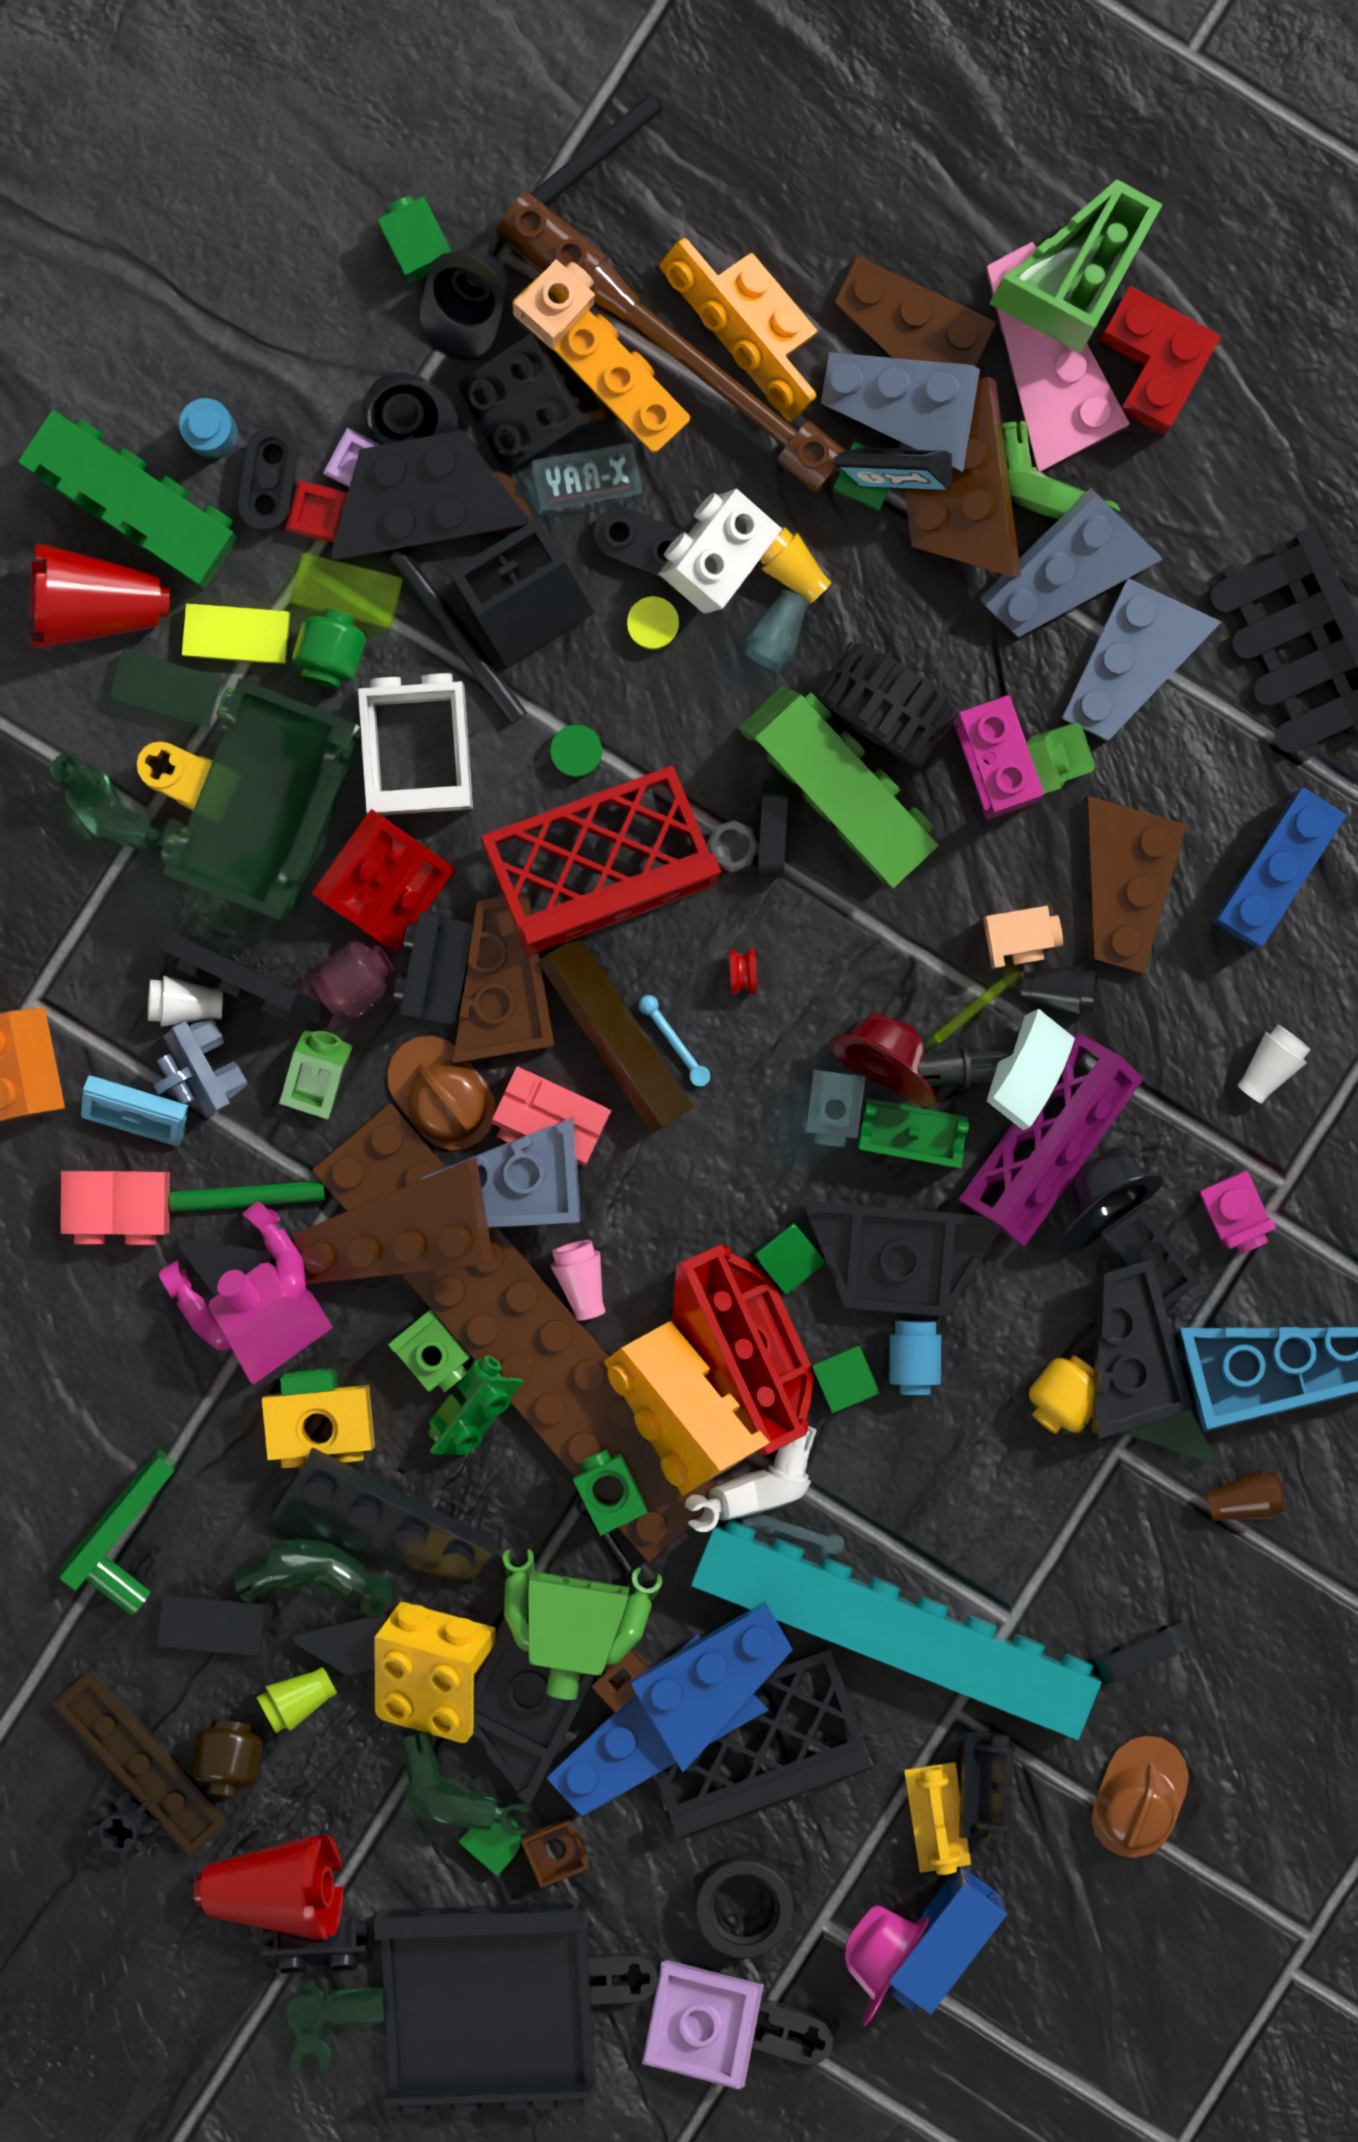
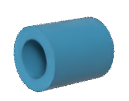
M209 398L197 399L189 403L180 416L179 428L181 435L191 449L199 456L207 459L221 458L227 455L235 446L238 437L237 425L230 413L220 402Z

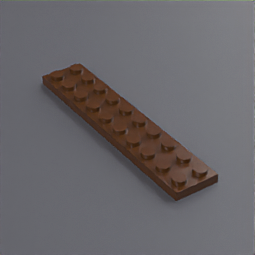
M390 1103L312 1171L341 1205L349 1211L418 1182L422 1176L443 1169L446 1165L398 1109ZM488 1227L493 1255L492 1262L482 1265L401 1274L474 1360H482L486 1355L492 1356L502 1366V1369L499 1371L502 1377L521 1378L523 1380L522 1385L512 1396L511 1403L573 1475L582 1472L578 1464L579 1462L596 1453L607 1450L610 1457L619 1453L622 1454L648 1507V1513L618 1528L648 1563L691 1527L688 1524L690 1520L698 1519L702 1516L704 1507L697 1511H690L685 1507V1502L688 1497L697 1494L709 1500L708 1490L719 1486L718 1482L713 1478L682 1496L677 1486L672 1485L667 1480L661 1469V1459L652 1443L639 1433L634 1421L635 1414L624 1396L614 1390L609 1381L608 1368L604 1363L609 1358V1355L579 1320H576L573 1313L499 1227ZM602 1476L593 1485L596 1497L605 1503L616 1502L624 1493L622 1483L614 1476Z

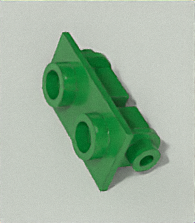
M486 1355L482 1360H475L457 1385L467 1400L464 1402L458 1393H451L436 1414L429 1420L431 1427L428 1430V1434L436 1441L430 1449L431 1453L468 1455L469 1452L473 1451L481 1443L482 1435L495 1418L509 1407L512 1396L522 1385L523 1380L521 1378L502 1377L499 1373L502 1366L492 1356Z

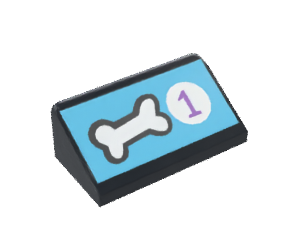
M860 447L840 452L835 456V464L855 483L865 488L949 491L952 488V453H948V450Z

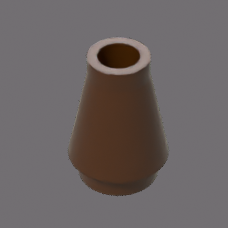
M1260 1469L1223 1487L1207 1491L1209 1508L1214 1522L1224 1519H1275L1276 1513L1286 1512L1283 1489L1277 1471L1265 1473L1264 1469Z

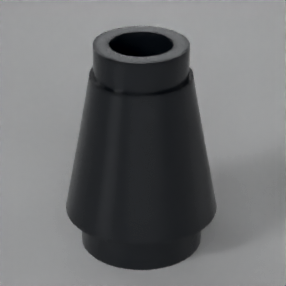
M1085 965L1023 972L1022 1002H1029L1034 1005L1078 1016L1082 1015V1011H1095L1097 970H1085Z

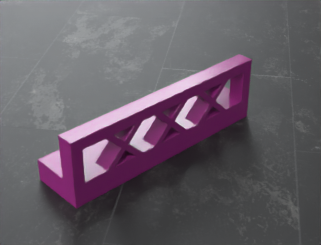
M1079 1032L1074 1037L1072 1049L1056 1086L1031 1127L1022 1130L1013 1123L958 1199L971 1210L993 1222L1008 1237L1024 1247L1143 1081V1078L1120 1055ZM1085 1052L1099 1058L1088 1075L1074 1079L1073 1069ZM1065 1096L1066 1106L1060 1115L1044 1121V1109L1049 1102ZM1035 1138V1150L1030 1157L1015 1163L1014 1151L1019 1144ZM1005 1180V1192L993 1208L980 1201L991 1184Z

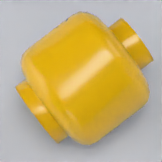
M1074 1355L1069 1361L1063 1358L1052 1360L1030 1387V1400L1037 1407L1032 1416L1054 1434H1057L1061 1427L1072 1433L1081 1432L1093 1416L1094 1369Z

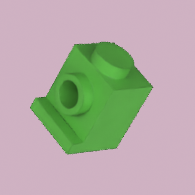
M429 1310L388 1344L428 1392L437 1385L446 1392L467 1373L462 1364L471 1356L432 1310ZM436 1346L440 1349L442 1359L439 1364L429 1365L424 1361L422 1354L426 1347Z

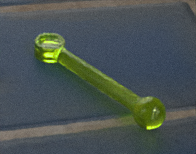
M1014 967L1006 968L1002 972L1001 980L936 1032L933 1037L940 1044L1007 987L1019 985L1022 979L1020 971Z

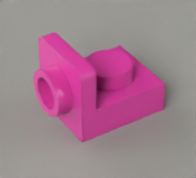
M1247 1170L1198 1191L1223 1248L1230 1249L1236 1246L1239 1254L1250 1251L1267 1243L1268 1240L1265 1233L1276 1229L1273 1220L1267 1216Z

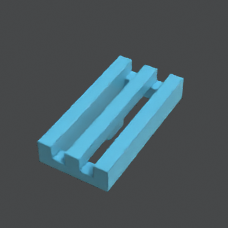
M88 1076L83 1088L81 1117L166 1144L180 1146L185 1133L188 1105L94 1076Z

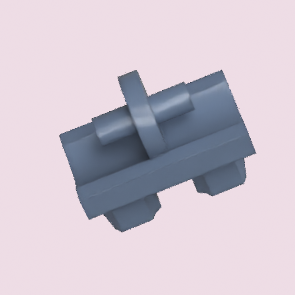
M213 1019L194 1023L190 1026L184 1021L172 1027L170 1032L162 1036L171 1054L157 1060L166 1078L156 1083L154 1088L158 1095L172 1089L177 1100L182 1104L193 1101L194 1095L205 1117L208 1118L230 1103L229 1099L247 1085V1081L234 1061L214 1072L212 1071L204 1054L224 1044L223 1037Z

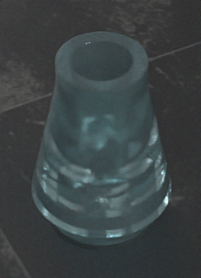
M782 590L775 603L746 637L749 643L745 650L746 655L758 664L776 671H781L786 662H792L804 614L809 606V602L794 592Z

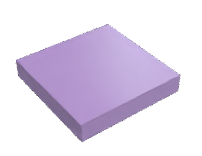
M669 1960L661 1962L642 2064L735 2089L743 2088L745 2086L764 1985Z

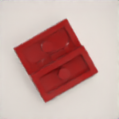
M371 809L311 894L397 953L404 943L408 922L417 923L419 912L425 913L456 869Z

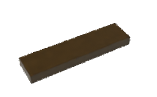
M581 937L570 940L538 961V964L652 1134L694 1107Z
M92 1668L52 1704L53 1708L140 1803L145 1800L150 1801V1805L146 1810L154 1819L160 1822L163 1829L190 1858L230 1822V1819Z

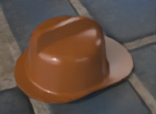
M435 1036L415 1037L402 1044L391 1058L387 1076L388 1087L394 1100L419 1132L437 1147L450 1151L462 1150L481 1142L491 1130L493 1125L491 1121L496 1112L495 1099L487 1083L469 1061L452 1063L455 1046L448 1040Z
M1146 1735L1130 1739L1117 1749L1110 1760L1094 1802L1091 1819L1097 1838L1105 1848L1116 1855L1130 1858L1150 1855L1162 1847L1171 1834L1186 1795L1189 1779L1186 1761L1174 1745L1163 1738Z

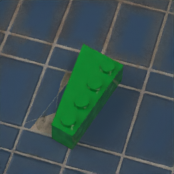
M52 410L18 463L35 478L205 590L239 539L233 531L228 529L233 520L209 504L205 506L203 511L186 500L190 492L165 475L160 482L143 471L147 463L123 447L116 453L100 442L104 435L80 418L74 424Z

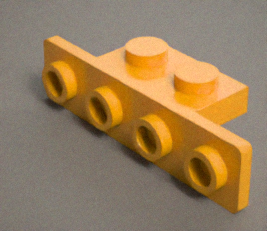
M686 238L681 239L659 264L661 271L666 275L671 286L679 291L697 312L703 324L713 331L733 355L739 367L745 370L765 393L770 404L779 410L787 421L792 422L816 398V392L787 357L808 343L818 332L817 329L753 253H750L726 271L717 275Z
M536 278L523 292H521V293L513 300V304H512L513 309H514V302H515L521 295L523 296V295L525 294V292L536 282V280H537L538 278ZM554 288L549 292L548 297L552 302L561 304L568 299V294L561 288ZM588 310L553 350L650 452L657 453L689 423L690 415L652 377L655 373L649 363L636 351L630 354L617 340L619 335L609 321L600 314L594 316Z

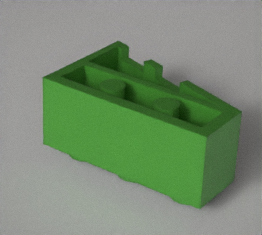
M1117 179L1072 217L1070 222L1051 239L1048 238L1037 247L1035 253L1016 269L1013 268L1002 277L989 304L1081 354L1163 204Z

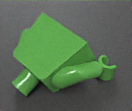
M508 1549L503 1554L504 1570L508 1577L505 1581L504 1616L514 1640L519 1648L529 1652L530 1664L550 1668L546 1690L547 1695L566 1700L577 1699L581 1673L602 1675L605 1665L619 1663L642 1638L652 1607L650 1601L658 1594L662 1585V1577L658 1574L654 1586L647 1589L641 1587L637 1581L641 1568L635 1569L628 1587L535 1572L533 1552L530 1549L527 1551L528 1561L522 1567L511 1565L510 1549Z

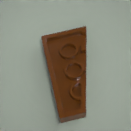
M477 1158L467 1160L293 1234L295 1247L303 1258L306 1284L482 1265L493 1261Z

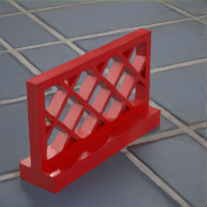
M673 765L482 835L480 839L519 933L518 940L525 957L715 887L721 875L714 853L710 854ZM667 783L674 800L667 817L639 805L647 789ZM637 793L634 802L624 799ZM611 803L629 811L620 834L591 823L598 807ZM677 810L683 823L673 820ZM589 811L586 820L576 816ZM635 814L663 825L653 849L625 837ZM564 821L581 828L572 852L544 841L550 825ZM670 828L688 836L695 854L677 860L659 852L668 829ZM541 829L538 838L527 834ZM587 831L615 843L605 867L577 855ZM515 838L533 846V849L524 869L521 870L503 862L496 845ZM621 846L649 858L642 874L630 878L611 870ZM539 849L567 861L557 885L529 873ZM654 861L665 864L651 870ZM573 864L601 875L593 892L580 895L563 888ZM508 874L519 879L515 889ZM607 878L617 882L603 888ZM525 882L553 893L545 910L525 917L518 900ZM559 896L569 900L555 906Z

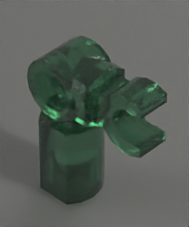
M311 1986L302 1987L295 1991L290 1999L286 2013L288 2023L291 2026V2036L298 2043L290 2059L293 2073H301L303 2067L302 2056L308 2053L315 2054L319 2058L321 2073L327 2072L331 2061V2051L328 2045L321 2039L327 2034L326 2022L332 2021L333 2026L385 2024L383 1987L332 1990L331 1995L325 1996L318 1988Z

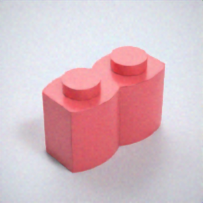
M61 1171V1234H74V1244H105V1234H125V1244L155 1245L157 1235L169 1234L170 1172Z

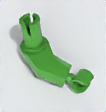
M1027 421L1017 422L1018 424L1016 422L1002 423L1011 502L1027 510L1059 520L1086 492L1048 477L1042 472H1037V468L1032 467L1028 445ZM1105 501L1116 513L1120 512V508L1116 503Z

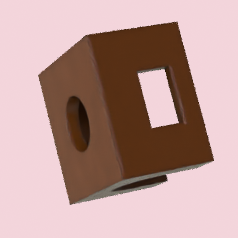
M632 1648L619 1663L608 1665L603 1670L602 1675H597L592 1681L591 1687L617 1713L636 1695L630 1679L651 1668V1666ZM624 1668L629 1675L617 1684L612 1677Z
M570 1815L522 1835V1845L540 1888L589 1869V1859ZM558 1839L565 1844L566 1853L563 1857L553 1859L548 1856L546 1845L551 1840Z

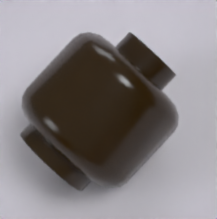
M212 1720L211 1727L201 1730L196 1736L192 1764L193 1778L200 1783L208 1785L207 1795L238 1798L239 1788H250L258 1782L263 1741L259 1736L252 1733V1725Z

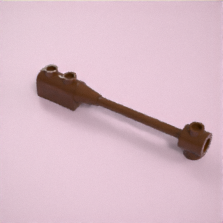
M528 191L523 193L512 204L495 230L496 237L500 242L540 274L547 270L556 259L564 267L570 262L579 265L594 281V284L589 289L595 293V305L623 320H629L785 447L776 461L816 494L822 490L839 469L835 464V456L840 452L846 451L809 420L799 431L784 421L640 303L638 296L609 263L608 256Z

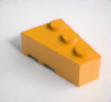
M672 1321L622 1347L604 1361L608 1368V1378L612 1387L618 1394L625 1397L635 1414L634 1421L639 1433L652 1443L661 1459V1469L665 1477L672 1485L677 1486L682 1496L732 1468L770 1443L760 1430L751 1435L737 1418L734 1412L739 1409L740 1405L731 1394L723 1398L720 1397L704 1377L709 1373L710 1368Z

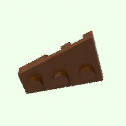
M1087 796L1093 960L1144 974L1187 824Z
M529 893L519 894L518 900L525 917L531 915L532 908ZM504 897L477 901L452 1063L555 1046L542 968L538 964L540 960L539 952L525 957L518 940L519 933Z

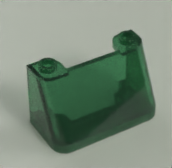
M239 678L235 689L227 687L220 700L217 716L224 718L222 726L224 733L188 826L184 827L179 835L169 834L161 852L160 862L166 864L163 875L288 923L297 908L362 739L361 728L356 723Z

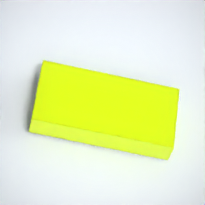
M186 604L182 656L286 665L291 613L288 611Z

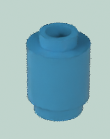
M895 1321V1334H890L889 1384L900 1385V1394L930 1395L931 1385L941 1384V1334H936V1321Z

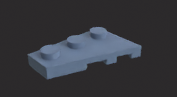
M829 352L821 404L911 448L948 450V453H952V467L963 472L980 369L974 365Z
M1090 488L1019 559L1021 576L1013 578L1002 575L980 597V600L1014 634L1021 637L1163 559Z
M1128 578L1116 600L1061 721L1068 724L1079 722L1082 725L1083 731L1108 742L1221 621Z
M574 1116L422 1176L420 1179H425L467 1160L477 1158L488 1227L580 1222L581 1212Z

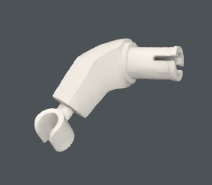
M808 1426L807 1435L779 1448L774 1465L744 1474L708 1490L709 1500L698 1494L688 1497L685 1507L690 1511H697L704 1507L702 1516L698 1519L690 1520L688 1524L699 1532H708L717 1525L719 1519L730 1520L787 1505L801 1498L811 1483L805 1471L817 1430Z

